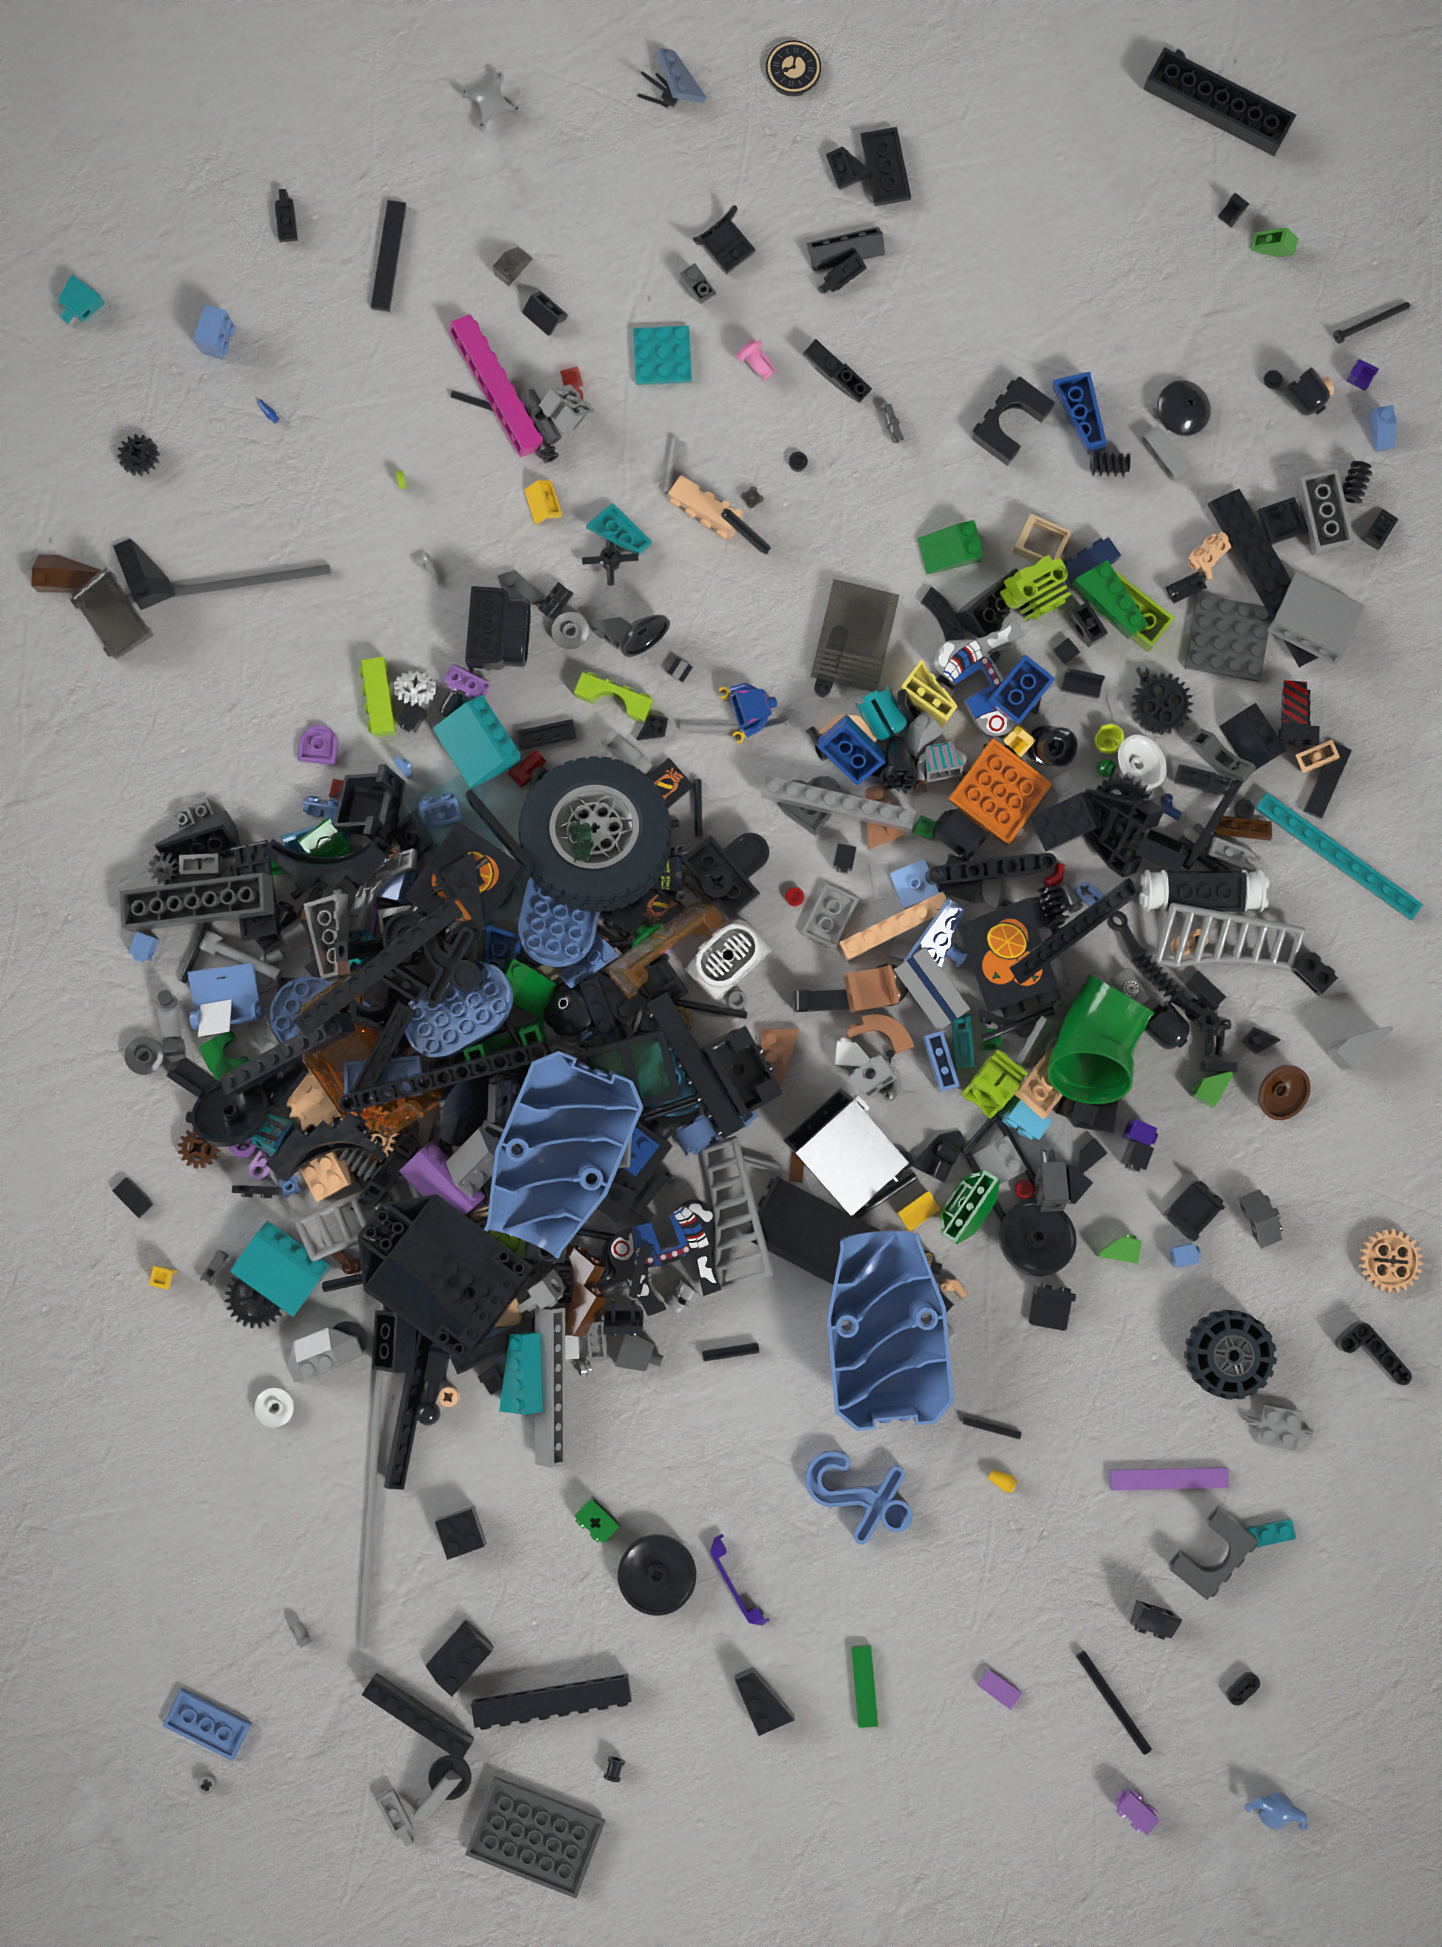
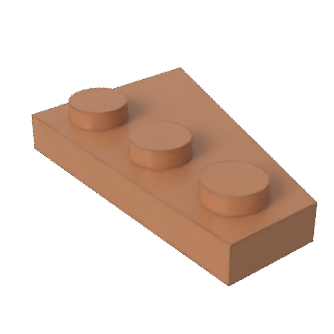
M882 783L865 789V799L892 805ZM867 823L868 850L904 836L901 830Z
M761 1029V1048L764 1051L762 1056L773 1067L774 1071L771 1073L779 1087H782L799 1029Z

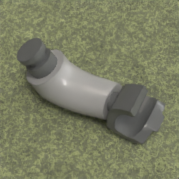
M164 990L159 992L157 996L158 1022L162 1039H165L161 1042L164 1053L163 1059L170 1060V1062H178L179 1059L186 1057L185 1042L183 1039H178L181 1038L179 1003L175 995Z

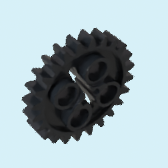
M1161 673L1159 678L1157 674H1154L1152 679L1150 677L1145 678L1146 683L1143 681L1139 683L1141 688L1134 689L1138 695H1132V698L1136 700V702L1131 703V706L1136 707L1132 713L1138 714L1134 720H1141L1140 727L1146 725L1145 731H1149L1152 728V734H1156L1158 730L1160 735H1164L1165 730L1167 734H1171L1172 729L1175 732L1179 730L1178 725L1181 727L1185 726L1182 720L1187 721L1190 719L1186 714L1193 712L1191 709H1188V706L1194 705V703L1188 702V699L1192 698L1193 695H1187L1190 688L1184 689L1185 682L1179 684V677L1172 680V674H1169L1167 678H1165L1164 673ZM1156 686L1162 688L1163 693L1161 696L1156 695ZM1170 689L1171 693L1163 703L1165 707L1160 708L1156 716V719H1153L1154 714L1161 706L1159 702L1165 699L1167 692ZM1172 696H1176L1179 699L1177 706L1172 704ZM1146 703L1152 704L1153 711L1151 713L1146 711ZM1163 712L1169 715L1168 722L1162 720Z
M1117 774L1115 779L1110 776L1108 781L1104 779L1102 785H1098L1096 788L1099 791L1114 793L1113 790H1119L1122 795L1150 799L1153 802L1155 800L1154 798H1149L1152 791H1146L1148 785L1141 786L1142 779L1136 782L1134 775L1131 779H1128L1127 774L1123 778Z
M231 1278L234 1284L227 1285L231 1288V1291L225 1292L226 1295L230 1296L225 1302L231 1304L226 1308L227 1310H233L230 1316H238L236 1319L237 1323L244 1320V1327L250 1323L251 1329H254L256 1324L259 1329H262L263 1323L269 1327L270 1320L275 1323L277 1322L276 1315L283 1316L280 1312L281 1308L274 1304L269 1308L265 1305L267 1298L264 1296L259 1297V1302L251 1300L241 1305L242 1301L255 1297L257 1291L239 1278ZM247 1286L249 1294L246 1297H242L240 1290L242 1287ZM254 1304L256 1307L255 1314L248 1315V1306Z

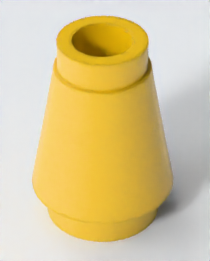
M992 1469L988 1480L998 1488L1012 1494L1018 1482L1014 1475Z

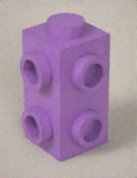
M451 664L444 679V682L449 684L448 687L457 692L460 689L466 692L465 696L471 699L482 694L486 696L490 688L488 685L489 680L455 664Z
M1128 1788L1124 1791L1121 1790L1116 1795L1114 1801L1117 1807L1116 1812L1123 1819L1128 1817L1132 1821L1131 1826L1138 1833L1142 1831L1148 1835L1160 1822L1156 1815L1158 1811L1151 1804L1146 1806L1142 1802L1143 1797L1136 1790L1132 1792Z

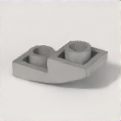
M206 798L192 807L187 806L174 813L172 817L178 830L181 831L210 815L216 814L211 800Z

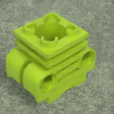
M1047 555L1040 559L1038 563L1025 567L1015 573L1014 576L1003 581L1007 588L1002 590L1000 594L1008 607L1012 609L1019 608L1029 602L1030 605L1020 612L1024 614L1032 609L1034 612L1024 617V619L1027 621L1032 618L1034 621L1066 603L1065 598L1071 595L1070 592L1060 597L1057 594L1067 589V586L1064 585L1057 590H1054V587L1067 579V569L1060 557L1052 561L1051 557Z
M997 1049L983 1063L979 1071L961 1091L960 1095L967 1101L976 1104L982 1113L991 1119L1013 1097L1028 1073L1021 1065L1013 1062L1006 1053Z

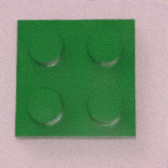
M329 818L298 840L307 854L311 856H343L352 849L342 834L333 827V823Z

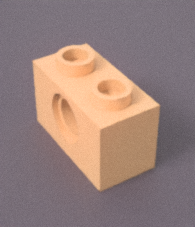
M1333 740L1295 755L1303 774L1340 758Z

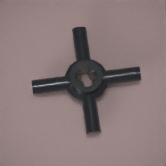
M607 539L606 548L601 551L600 556L582 557V565L600 564L607 570V585L609 586L614 585V571L619 568L621 562L639 561L638 553L620 554L614 548V543Z

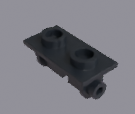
M1198 571L1166 586L1165 589L1172 603L1175 604L1206 589L1207 586L1204 582L1206 581V576L1204 574L1201 575Z

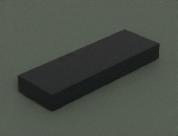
M573 719L517 731L521 750L577 739Z

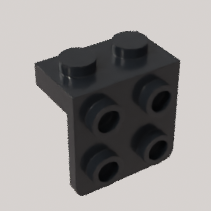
M1041 1283L1040 1287L1034 1286L1028 1319L1029 1324L1065 1331L1068 1326L1072 1301L1075 1302L1076 1294L1071 1293L1072 1289L1065 1287L1055 1290L1052 1289V1285Z

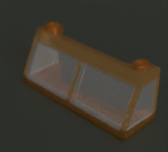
M694 902L606 967L605 970L626 997L631 999L638 993L637 991L640 986L648 979V972L645 966L691 932L696 937L705 934L709 939L712 938L713 934L720 927L722 928L726 920L715 906Z

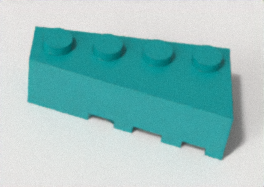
M526 1331L509 1335L499 1412L521 1415L543 1412L540 1332Z

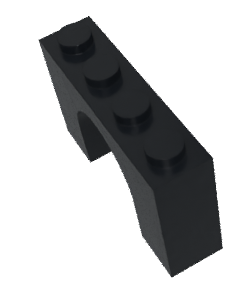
M1020 376L1016 381L1011 380L1006 387L1008 391L1005 395L1000 394L995 401L997 405L994 409L990 408L984 415L985 420L983 423H978L972 431L974 433L972 440L1006 466L1018 454L1021 445L1002 431L999 425L1000 415L1006 410L1016 408L1027 412L1042 423L1055 404L1053 400Z

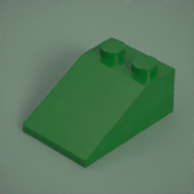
M975 520L958 523L918 538L926 575L979 563L984 556Z
M507 958L501 971L507 976L512 987V1005L540 1019L557 984L519 961Z

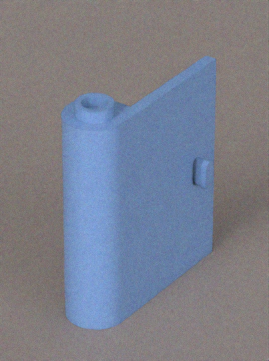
M253 963L187 972L195 1009L190 1013V1023L194 1030L199 1029L201 1005L231 999L230 1025L261 1021L264 1016V1007L261 1005Z

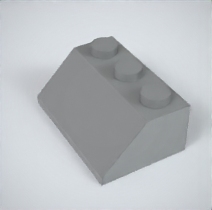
M481 1127L446 1162L455 1186L469 1197H472L493 1175L495 1150L499 1142Z

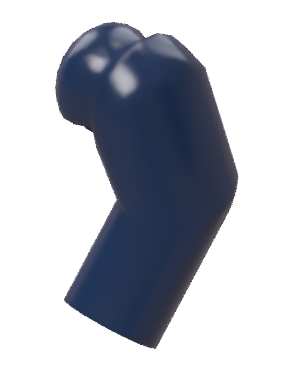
M1166 793L1160 799L1161 807L1165 809L1164 814L1178 821L1182 812L1173 808V796Z

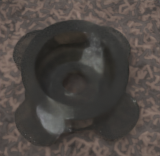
M755 486L750 487L749 491L741 494V499L745 500L747 507L750 509L763 501V496L757 492L758 489Z

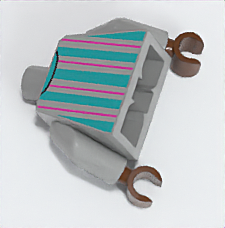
M939 736L932 745L926 746L925 753L921 754L916 769L919 783L916 785V791L918 792L920 784H923L925 792L927 791V785L924 783L925 779L927 782L962 776V780L970 769L966 754L959 748L954 747L952 742L943 743L942 738Z

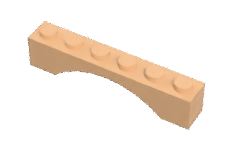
M943 891L839 942L838 945L846 961L934 919L947 900Z

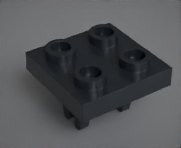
M1295 497L1258 510L1271 545L1308 532Z
M631 1300V1310L616 1311V1301H611V1311H605L603 1334L617 1336L619 1334L635 1336L643 1333L644 1310H635V1300Z

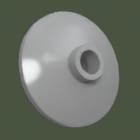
M565 612L554 620L551 628L552 637L560 647L570 650L576 649L587 641L589 625L582 615L575 612ZM568 630H574L573 635H568L567 632Z

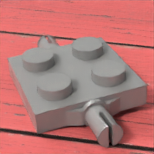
M1263 1403L1262 1412L1258 1419L1247 1416V1420H1245L1246 1425L1257 1427L1255 1442L1259 1444L1296 1451L1300 1435L1310 1438L1313 1436L1312 1429L1302 1428L1303 1412Z

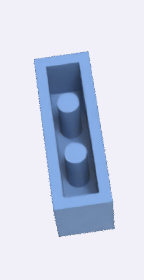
M943 1031L922 1037L939 1093L959 1087V1081Z

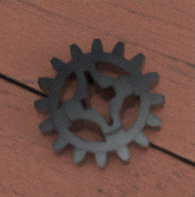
M135 434L134 439L128 436L127 443L125 441L121 442L124 445L123 448L118 447V450L121 452V454L117 455L118 459L121 460L119 464L124 467L127 473L130 471L133 476L137 472L140 476H143L144 471L150 474V468L156 469L153 464L159 463V460L156 458L160 456V453L157 451V445L153 444L152 439H147L145 435L139 438ZM136 450L139 452L141 460L138 458Z

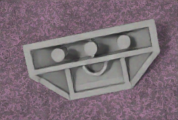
M328 1327L294 1341L287 1366L295 1383L338 1368L364 1354L356 1336Z

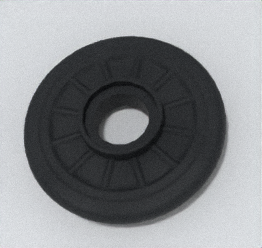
M446 1755L437 1759L432 1764L428 1774L431 1790L435 1788L451 1769L462 1778L445 1800H454L463 1796L469 1789L472 1779L468 1764L463 1759L459 1761L452 1755Z

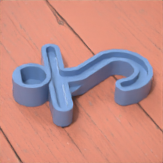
M836 1450L824 1451L816 1455L808 1464L805 1473L806 1487L810 1496L818 1504L829 1508L861 1505L864 1507L865 1512L853 1532L854 1540L858 1544L862 1545L869 1541L880 1520H882L888 1530L893 1532H902L910 1526L913 1518L908 1503L903 1499L893 1498L905 1477V1472L901 1466H891L880 1485L830 1490L822 1484V1474L829 1468H836L841 1471L847 1470L851 1464L849 1456Z

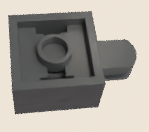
M1054 1149L1049 1150V1162L1047 1150H1041L1042 1163L1040 1168L1037 1169V1175L1034 1176L1035 1187H1038L1039 1193L1036 1194V1203L1040 1205V1212L1064 1211L1069 1200L1065 1162L1055 1161Z

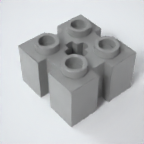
M571 384L565 385L561 389L559 387L550 389L539 404L543 413L549 418L553 417L557 429L563 433L572 431V429L583 428L595 413L586 401H582L580 394Z

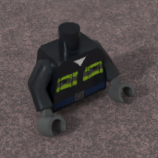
M679 843L671 848L666 868H664L663 874L660 879H657V883L652 888V890H655L656 895L666 901L688 902V900L683 899L684 895L689 894V892L683 890L682 856H679L688 854V851L682 852V847L687 844Z

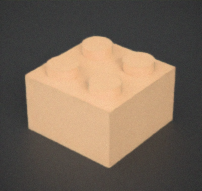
M341 1150L322 1155L299 1169L316 1202L325 1200L357 1182L350 1166H345L346 1159L342 1162L339 1161L342 1154Z

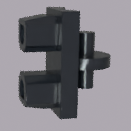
M558 582L539 606L538 610L554 621L574 593Z

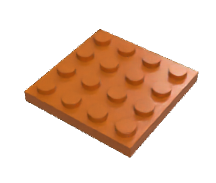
M992 738L947 800L956 807L959 806L1006 845H1009L1053 783Z

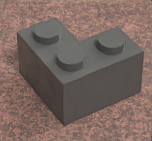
M1259 1189L1240 1197L1241 1211L1250 1223L1252 1236L1259 1247L1262 1249L1281 1241V1232L1283 1231L1282 1225L1279 1222L1281 1216L1278 1209L1272 1207L1268 1195L1264 1196Z

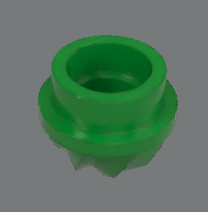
M1103 759L1097 764V772L1103 778L1112 776L1116 769V764L1110 759Z

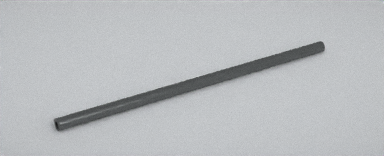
M328 564L173 587L176 594L174 597L331 574V569ZM132 594L85 601L87 610L136 603Z

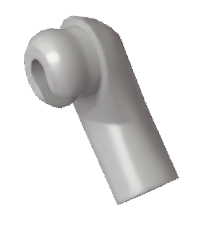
M900 1076L892 1081L891 1086L883 1093L885 1100L893 1101L902 1092Z

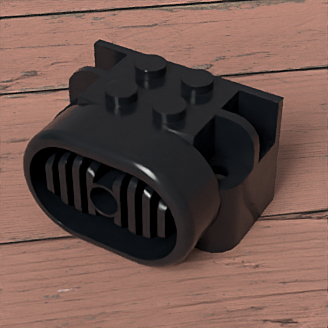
M471 586L465 662L470 672H474V668L491 671L500 670L505 666L524 667L526 665L531 622V606L528 599L510 598L507 591L502 588Z
M746 1026L725 1033L700 1048L739 1116L744 1117L783 1094L771 1073L774 1071L769 1061L766 1062L762 1056L764 1054L763 1049L754 1042ZM735 1064L740 1065V1072L738 1074L732 1072Z

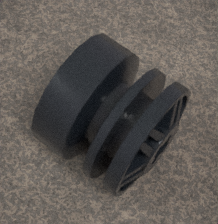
M1043 725L1031 732L1036 741L1027 750V753L1036 764L1061 768L1069 765L1077 755V738L1068 728Z

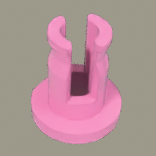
M752 339L735 357L740 363L747 361L753 370L762 377V381H764L777 368L773 367L769 358L760 349L764 344L761 339L758 341Z

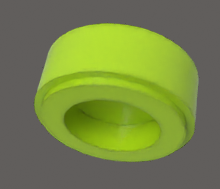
M402 470L395 471L399 490L406 489L404 472Z

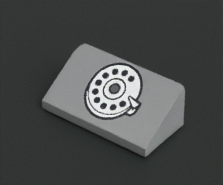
M1128 968L1110 979L1118 991L1141 1005L1150 999Z

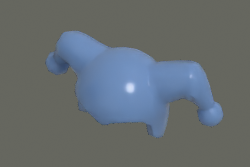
M1275 1792L1267 1797L1260 1796L1251 1803L1245 1804L1247 1812H1252L1254 1808H1258L1261 1821L1271 1829H1282L1290 1821L1300 1822L1299 1828L1302 1830L1308 1828L1306 1813L1293 1806L1291 1800L1282 1793Z

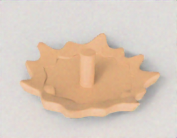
M305 1064L309 1073L286 1103L292 1109L289 1118L300 1119L303 1131H306L310 1126L317 1127L322 1120L330 1125L331 1122L333 1123L334 1118L342 1115V1109L339 1106V1100L344 1095V1082L340 1080L341 1072L328 1071L321 1065L316 1068H310Z

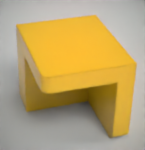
M1020 724L1003 738V741L1019 757L1036 741L1031 733Z
M161 1265L153 1266L149 1286L169 1290L173 1274H177V1269Z

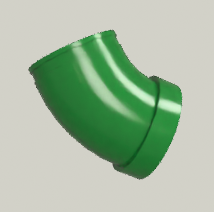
M1088 974L1087 980L1082 984L1067 1012L1056 1046L1050 1053L1047 1076L1052 1087L1069 1099L1088 1104L1110 1103L1123 1098L1131 1090L1135 1069L1133 1055L1150 1018L1155 1013Z

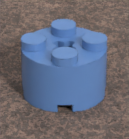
M703 1115L695 1118L693 1124L689 1126L685 1124L676 1129L677 1134L675 1138L686 1157H690V1152H693L694 1155L700 1153V1150L712 1144V1140L716 1139L718 1141L720 1139L711 1121L708 1118H704Z

